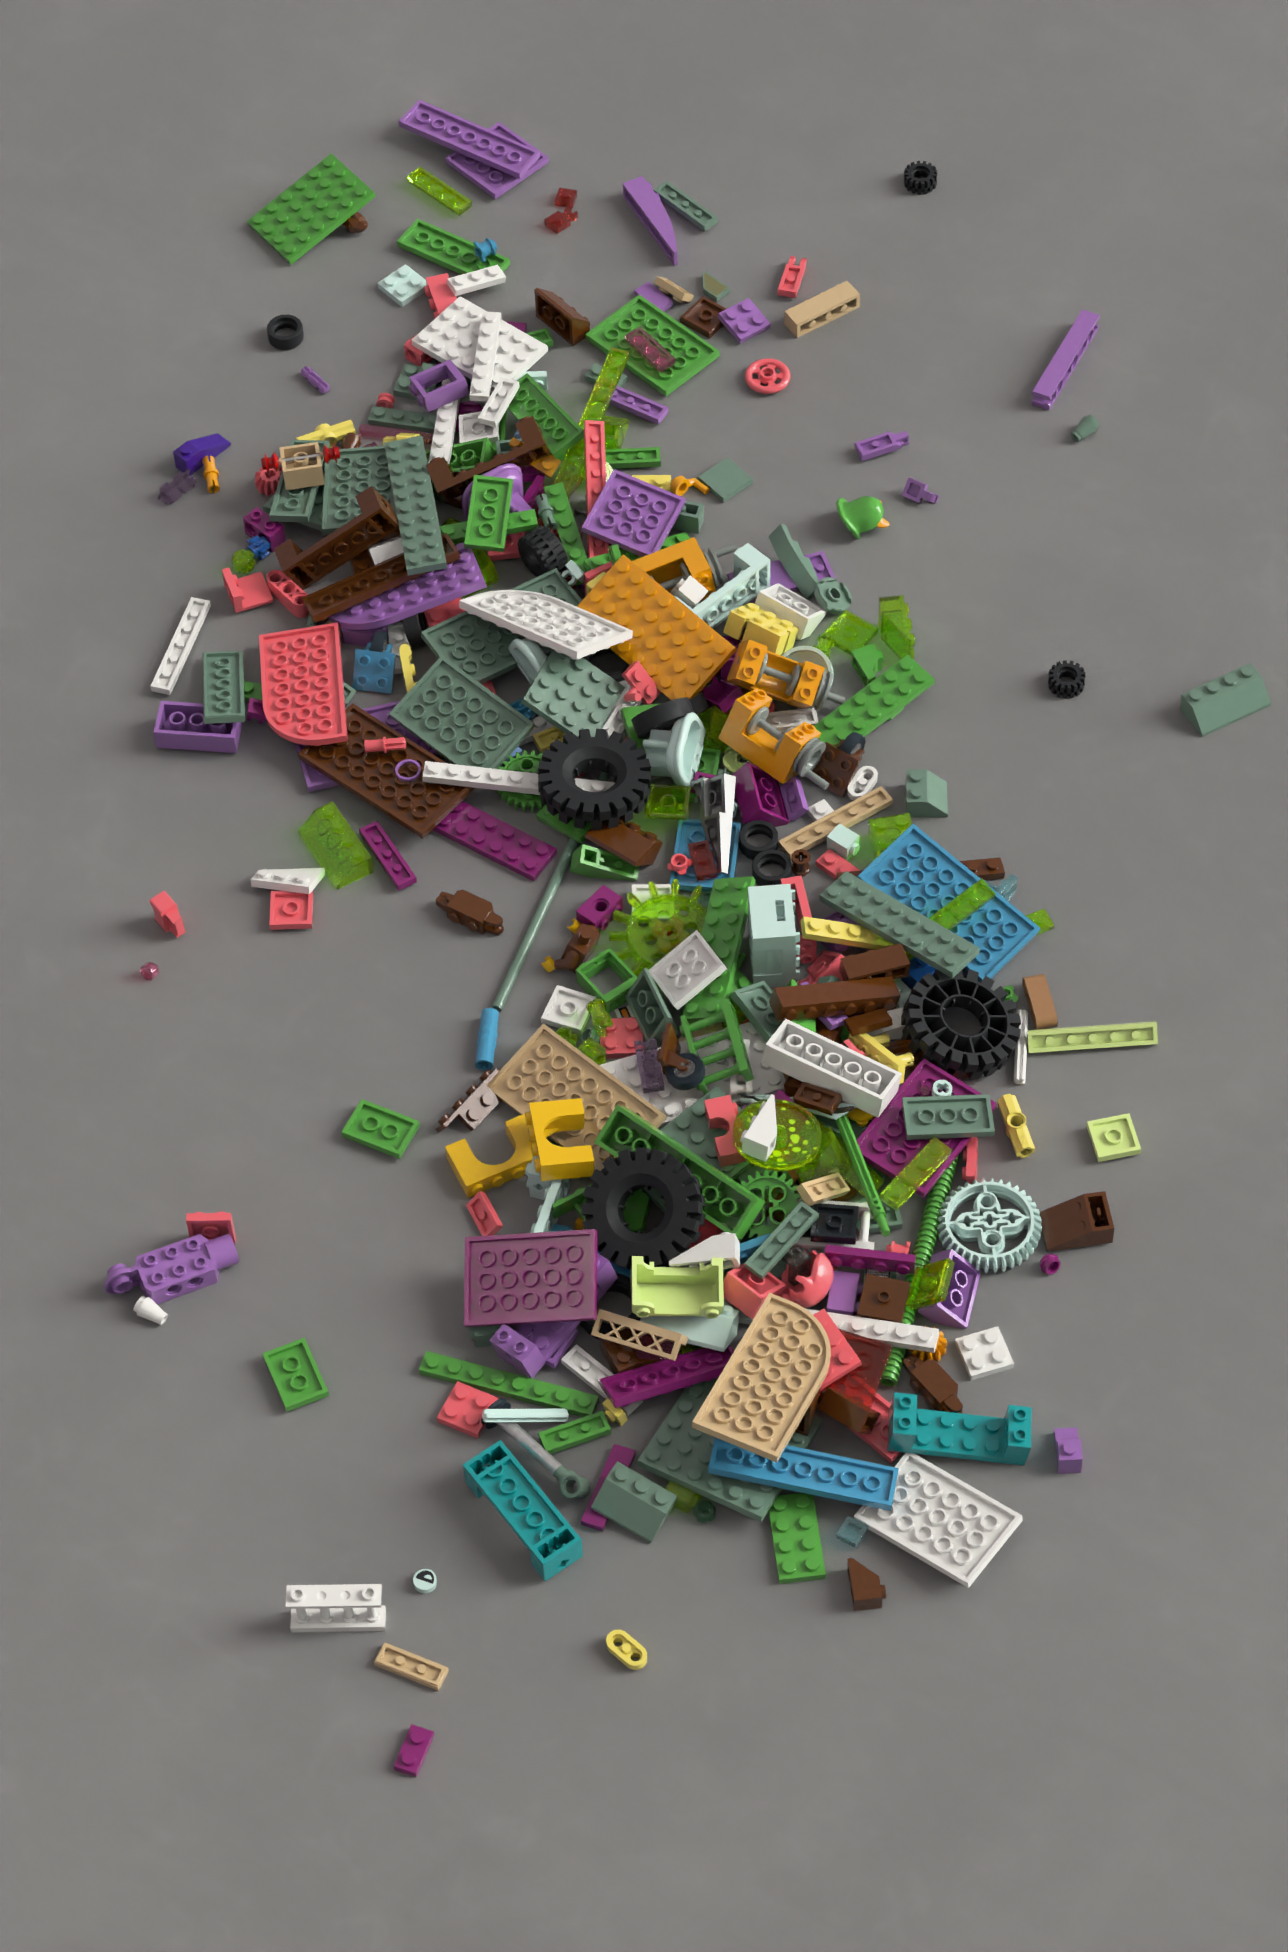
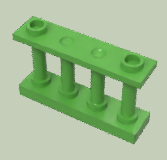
M729 999L720 1001L723 1009L719 1011L720 1013L689 1024L684 1015L680 1016L682 1025L679 1028L683 1038L686 1037L690 1053L699 1056L698 1049L725 1039L732 1042L728 1049L701 1058L704 1066L731 1056L737 1059L734 1066L704 1077L703 1081L696 1087L698 1091L702 1090L704 1095L709 1092L708 1084L735 1074L742 1075L746 1082L754 1079L737 1015ZM722 1021L726 1022L727 1027L724 1028V1031L697 1041L694 1040L692 1032Z

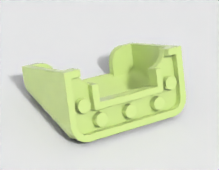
M632 1256L630 1271L632 1312L638 1317L704 1316L714 1319L723 1313V1258L712 1257L709 1265L704 1266V1263L699 1262V1268L654 1267V1262H650L649 1265L645 1264L643 1256Z

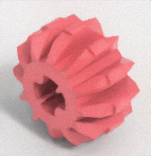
M260 467L259 472H256L255 487L260 494L265 493L268 497L270 494L274 495L276 493L282 467H279L277 472L274 468L269 469L268 473L267 469L263 470Z

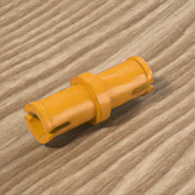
M205 456L202 462L205 470L203 476L207 482V490L209 493H212L213 487L214 493H217L220 487L215 459L213 456H210L209 462L208 456Z

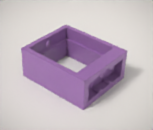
M451 359L409 377L411 383L409 390L412 396H416L421 407L424 406L427 412L469 395L466 379ZM449 379L451 383L426 393L424 390L443 380Z

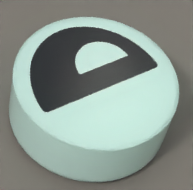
M429 1569L417 1571L413 1577L414 1587L423 1594L432 1592L437 1586L435 1573Z

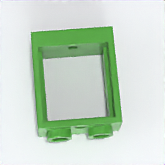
M610 948L598 953L593 959L587 963H582L576 969L577 983L589 995L597 997V1004L606 1014L627 1002L625 996L638 978ZM610 966L624 983L603 995L589 979Z

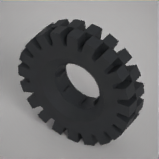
M589 729L579 730V739H577L573 732L563 735V742L558 739L552 742L550 750L546 749L542 754V761H539L538 791L543 805L547 804V811L552 816L559 813V820L565 824H568L574 818V827L581 829L585 828L587 821H591V830H602V821L604 820L608 828L619 826V818L624 823L632 820L633 812L639 814L644 809V803L648 802L651 790V765L649 759H646V753L642 747L636 749V742L631 738H627L623 742V734L613 731L608 739L606 738V729H596L595 737H591ZM587 771H602L612 776L615 784L605 791L589 792L579 788L575 784L574 779Z
M969 969L965 977H963L961 970L954 978H951L941 971L935 970L933 975L928 973L921 978L920 982L916 983L903 1007L901 1025L905 1027L902 1033L905 1040H912L909 1048L914 1055L922 1051L924 1052L920 1061L923 1058L931 1063L936 1061L938 1063L937 1067L946 1072L948 1068H951L952 1076L957 1079H963L966 1072L969 1080L979 1079L982 1073L985 1077L994 1074L996 1069L1000 1070L1005 1065L1020 1038L1021 1029H1019L1021 1020L1019 1014H1014L1017 1007L1013 999L1004 1001L1008 993L1001 986L994 991L991 990L995 981L987 976L984 977L981 983L978 982L979 972ZM960 1007L970 1011L981 1024L982 1028L979 1034L967 1036L952 1030L943 1018L945 1009Z
M636 1148L635 1151H630L629 1149L618 1153L619 1157L615 1159L610 1157L602 1163L604 1168L601 1171L596 1169L590 1177L593 1180L592 1185H586L583 1196L587 1199L586 1203H581V1215L585 1216L586 1221L582 1222L584 1230H597V1250L601 1252L600 1255L620 1267L631 1270L632 1256H643V1261L647 1265L650 1262H654V1267H670L669 1261L689 1250V1245L692 1241L697 1243L701 1235L698 1229L700 1225L704 1226L706 1216L702 1213V1207H706L705 1196L700 1193L702 1187L698 1179L692 1175L693 1172L685 1164L663 1151L657 1149L650 1150L648 1148ZM641 1188H646L647 1190H651V1188L657 1189L661 1193L660 1198L664 1199L666 1210L663 1212L665 1216L662 1222L648 1233H643L642 1231H638V1233L632 1232L628 1228L629 1223L624 1220L623 1212L626 1209L625 1203L627 1199Z

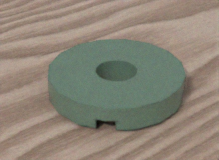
M833 577L821 579L814 590L815 598L819 605L832 614L844 613L852 602L850 591L842 582H837V579Z

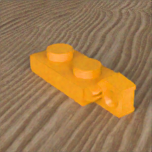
M514 437L509 442V446L512 448L524 445L523 441L521 442ZM550 454L528 465L547 477L552 478L561 461L555 459Z

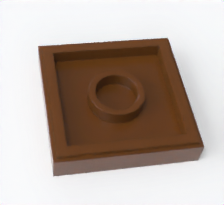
M702 296L680 317V323L710 339L724 326L718 319V313L726 310V308Z

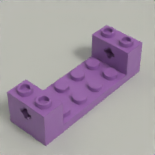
M597 1253L598 1302L617 1280L618 1276L609 1260ZM581 1321L521 1324L516 1331L503 1324L489 1341L500 1358L533 1379L544 1366L546 1360L555 1353Z

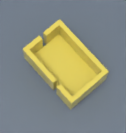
M748 603L729 612L723 633L740 640L745 627L742 642L750 639L768 646L767 651L781 655L793 648L799 628L794 626L791 621L776 617V614L760 609L757 604Z

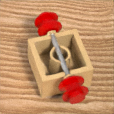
M318 442L279 447L281 456L279 460L278 456L273 452L272 457H267L264 454L265 458H261L262 469H267V473L269 469L273 468L277 472L279 464L282 466L286 490L325 485L321 463L323 457L327 464H329L330 460H335L337 463V459H340L339 447H335L334 444L332 448L324 445L322 451H319Z

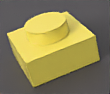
M609 1398L602 1403L605 1409L604 1414L612 1423L616 1421L622 1426L628 1421L625 1412L620 1407L615 1408Z

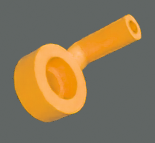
M683 476L675 477L670 484V491L678 496L684 495L691 486H694L705 495L709 493L710 488L696 478L686 479Z

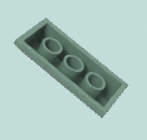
M1248 663L1181 695L1180 711L1203 737L1271 706V701L1262 676L1251 663Z

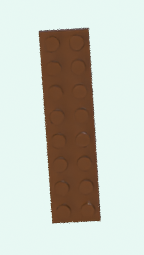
M448 534L442 535L446 563L451 564L461 557ZM403 552L302 597V600L314 622L323 621L333 614L343 612L347 608L361 604L374 596H379L389 589L397 588L407 581L415 580L425 573L408 576Z

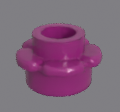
M1053 1253L1044 1255L1040 1260L1041 1271L1049 1275L1056 1273L1061 1265L1058 1256Z

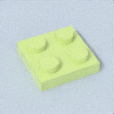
M1129 1113L1087 1121L1086 1127L1098 1162L1141 1154V1147Z

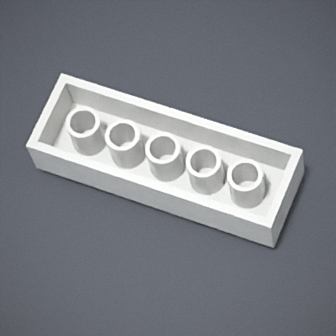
M787 1019L783 1021L765 1044L762 1063L797 1080L840 1093L843 1098L842 1101L854 1104L855 1107L878 1118L898 1092L902 1073Z

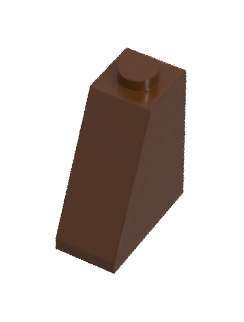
M827 1388L826 1391L823 1390L818 1398L819 1405L817 1409L857 1433L871 1434L881 1414L834 1388Z

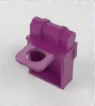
M716 676L712 678L709 686L701 690L709 705L707 709L711 711L716 710L723 714L734 705L736 699L744 695L739 686L726 682L723 679L718 680Z

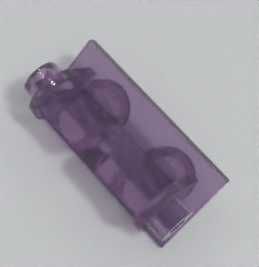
M190 469L184 473L182 471L179 472L170 484L168 482L163 484L159 489L158 500L163 497L165 504H173L182 496L178 491L179 489L185 494L195 487L196 479L188 476Z

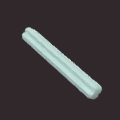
M565 1408L484 1409L482 1414L483 1422L485 1423L566 1422L569 1417V1413Z

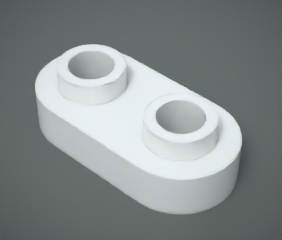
M863 766L857 771L848 785L847 794L851 800L854 801L873 789L878 780V772L874 767Z

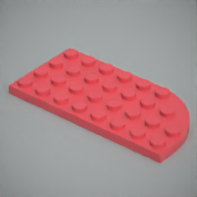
M338 622L259 635L263 710L271 729L280 737L302 745L320 746L348 741Z

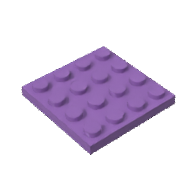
M500 122L489 128L493 132L539 151ZM456 151L447 156L445 161L455 171L488 195L497 199L549 163V157L540 151V158L520 179Z
M614 469L582 525L581 532L612 545L618 544L619 548L644 557L661 549L683 509L686 499Z

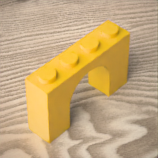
M582 1098L529 1103V1112H525L526 1125L531 1127L528 1128L529 1141L534 1142L531 1143L532 1157L537 1158L534 1159L535 1172H539L541 1181L591 1177L594 1173V1157L591 1145L560 1147L547 1140L551 1134L556 1132L584 1129L585 1113Z
M525 1114L505 1121L506 1135L515 1152L504 1163L488 1165L480 1162L474 1156L465 1138L445 1146L446 1159L467 1198L475 1196L479 1191L484 1192L493 1187H500L505 1182L519 1179L525 1175L527 1164L533 1160L531 1143H534L529 1141L528 1128L531 1127L526 1125Z

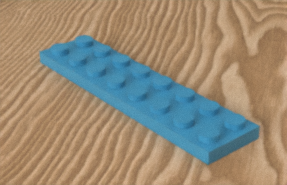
M715 1437L708 1473L891 1511L899 1468L789 1445L784 1449L778 1462H774Z

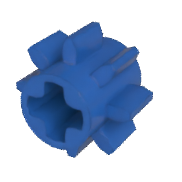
M257 535L247 541L249 546L246 547V551L252 559L258 558V560H261L270 555L267 550L271 546L265 537L261 536L259 538Z

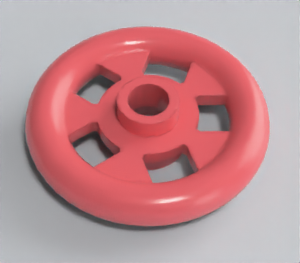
M770 358L753 362L745 372L747 385L752 390L762 394H773L783 390L788 385L791 377L790 371L784 363ZM778 368L781 372L777 374L775 369ZM758 374V379L752 378V375ZM777 379L781 380L778 384L774 383Z

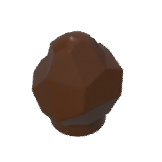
M356 212L341 226H345L348 232L360 233L367 229L368 223L362 214Z

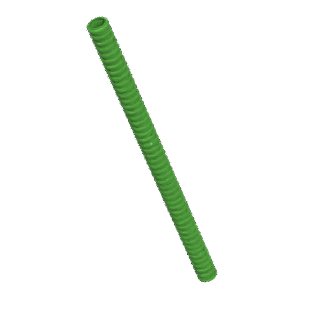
M960 1153L929 1191L921 1219L922 1222L920 1223L913 1248L914 1251L912 1252L913 1255H916L915 1273L906 1274L905 1281L911 1282V1287L902 1321L903 1324H914L920 1296L924 1287L923 1284L925 1283L931 1255L933 1254L938 1236V1224H941L938 1220V1217L942 1216L939 1210L944 1209L941 1206L942 1202H945L946 1196H949L950 1186L952 1185ZM886 1346L882 1360L883 1363L877 1378L882 1385L889 1387L897 1385L906 1348Z

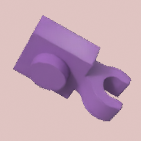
M911 477L908 478L902 496L921 503L922 499L937 503L939 495L926 491L927 484Z

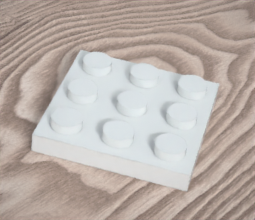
M696 930L650 968L649 972L673 1006L679 1010L727 968Z

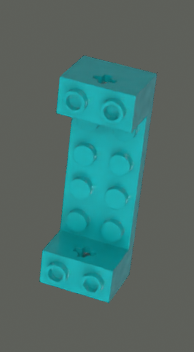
M894 1392L889 1408L887 1451L1025 1465L1031 1450L1032 1407L1009 1405L1004 1418L917 1409V1395Z
M501 1440L463 1464L465 1483L477 1498L485 1495L530 1551L531 1565L545 1582L583 1557L582 1539Z

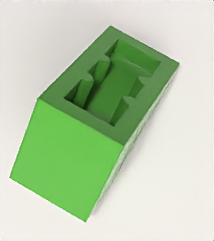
M874 643L851 651V665L863 685L867 686L876 679L875 674L882 670V661H884L882 652L877 650Z

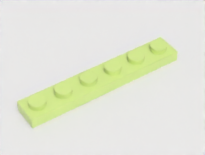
M1156 1021L1027 1030L1028 1053L1158 1044Z

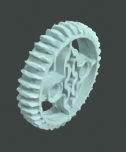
M983 1178L980 1183L974 1179L972 1185L966 1181L964 1188L959 1185L957 1191L952 1190L950 1196H946L945 1202H942L941 1205L944 1209L939 1210L942 1216L938 1217L941 1224H938L937 1232L943 1249L954 1250L967 1260L970 1265L972 1264L976 1267L977 1271L982 1268L987 1273L989 1269H993L994 1273H996L999 1268L1004 1272L1007 1266L1013 1269L1014 1264L1020 1266L1022 1260L1027 1261L1029 1255H1032L1034 1248L1038 1246V1241L1041 1238L1042 1220L1039 1209H1036V1203L1032 1202L1031 1196H1026L1025 1190L1019 1192L1018 1185L1012 1188L1010 1181L1006 1185L1003 1184L1002 1179L997 1183L994 1182L993 1178L990 1182H986ZM997 1197L1013 1203L1023 1214L1016 1209H1000ZM976 1198L973 1205L974 1212L962 1213L955 1221H951L953 1212L960 1205ZM1024 1229H1028L1026 1238L1019 1246L1002 1253L1005 1249V1239L1016 1238ZM953 1235L964 1242L978 1241L982 1254L967 1249Z

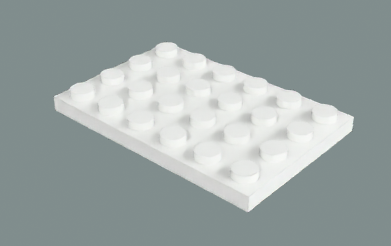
M460 296L411 340L412 346L442 363L451 359L461 374L472 380L482 312L487 311ZM501 320L491 391H494L501 378L514 381L519 379L548 352V346Z
M905 1453L895 1465V1468H899L891 1511L862 1505L854 1515V1521L969 1588L1023 1521L1022 1515L918 1455Z

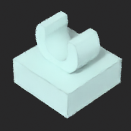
M572 560L565 564L569 570H565L561 576L566 578L568 575H572V579L568 584L573 586L577 580L583 583L584 572Z

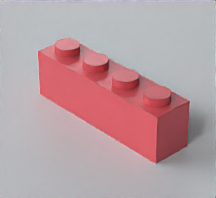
M448 273L426 278L424 293L426 297L430 298L428 302L430 310H434V319L457 299L447 285Z

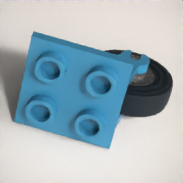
M376 631L372 642H368L364 650L355 649L353 689L392 694L396 653H392L393 645L389 644L387 632Z

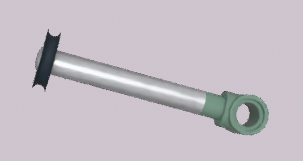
M500 1398L491 1404L488 1409H510L511 1404L509 1402L506 1403L505 1398ZM483 1418L481 1419V1423L486 1425L487 1429H492L499 1425L559 1481L561 1492L565 1497L583 1499L589 1495L591 1491L590 1481L584 1476H578L573 1470L568 1471L516 1422L485 1423ZM575 1482H577L578 1489L576 1492L573 1489Z

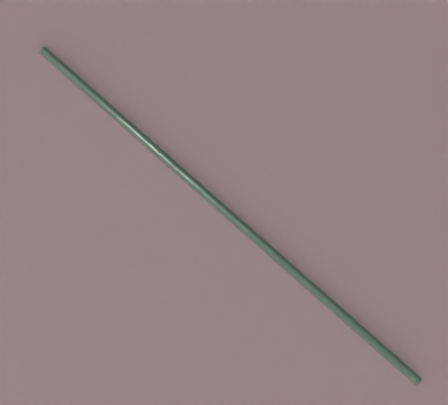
M626 729L621 733L623 734V742L627 737ZM600 771L597 780L608 781L610 775ZM572 838L568 840L492 1005V1008L498 1012H501L572 859V854L579 844L578 841Z

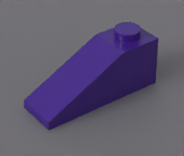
M218 433L186 441L173 451L175 467L190 477L204 466L202 459L205 456H208L210 462V456L215 458L230 447L231 443Z

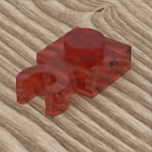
M568 206L564 209L563 213L557 211L544 219L545 226L555 234H558L571 226L570 221L578 219V212L572 213V207Z

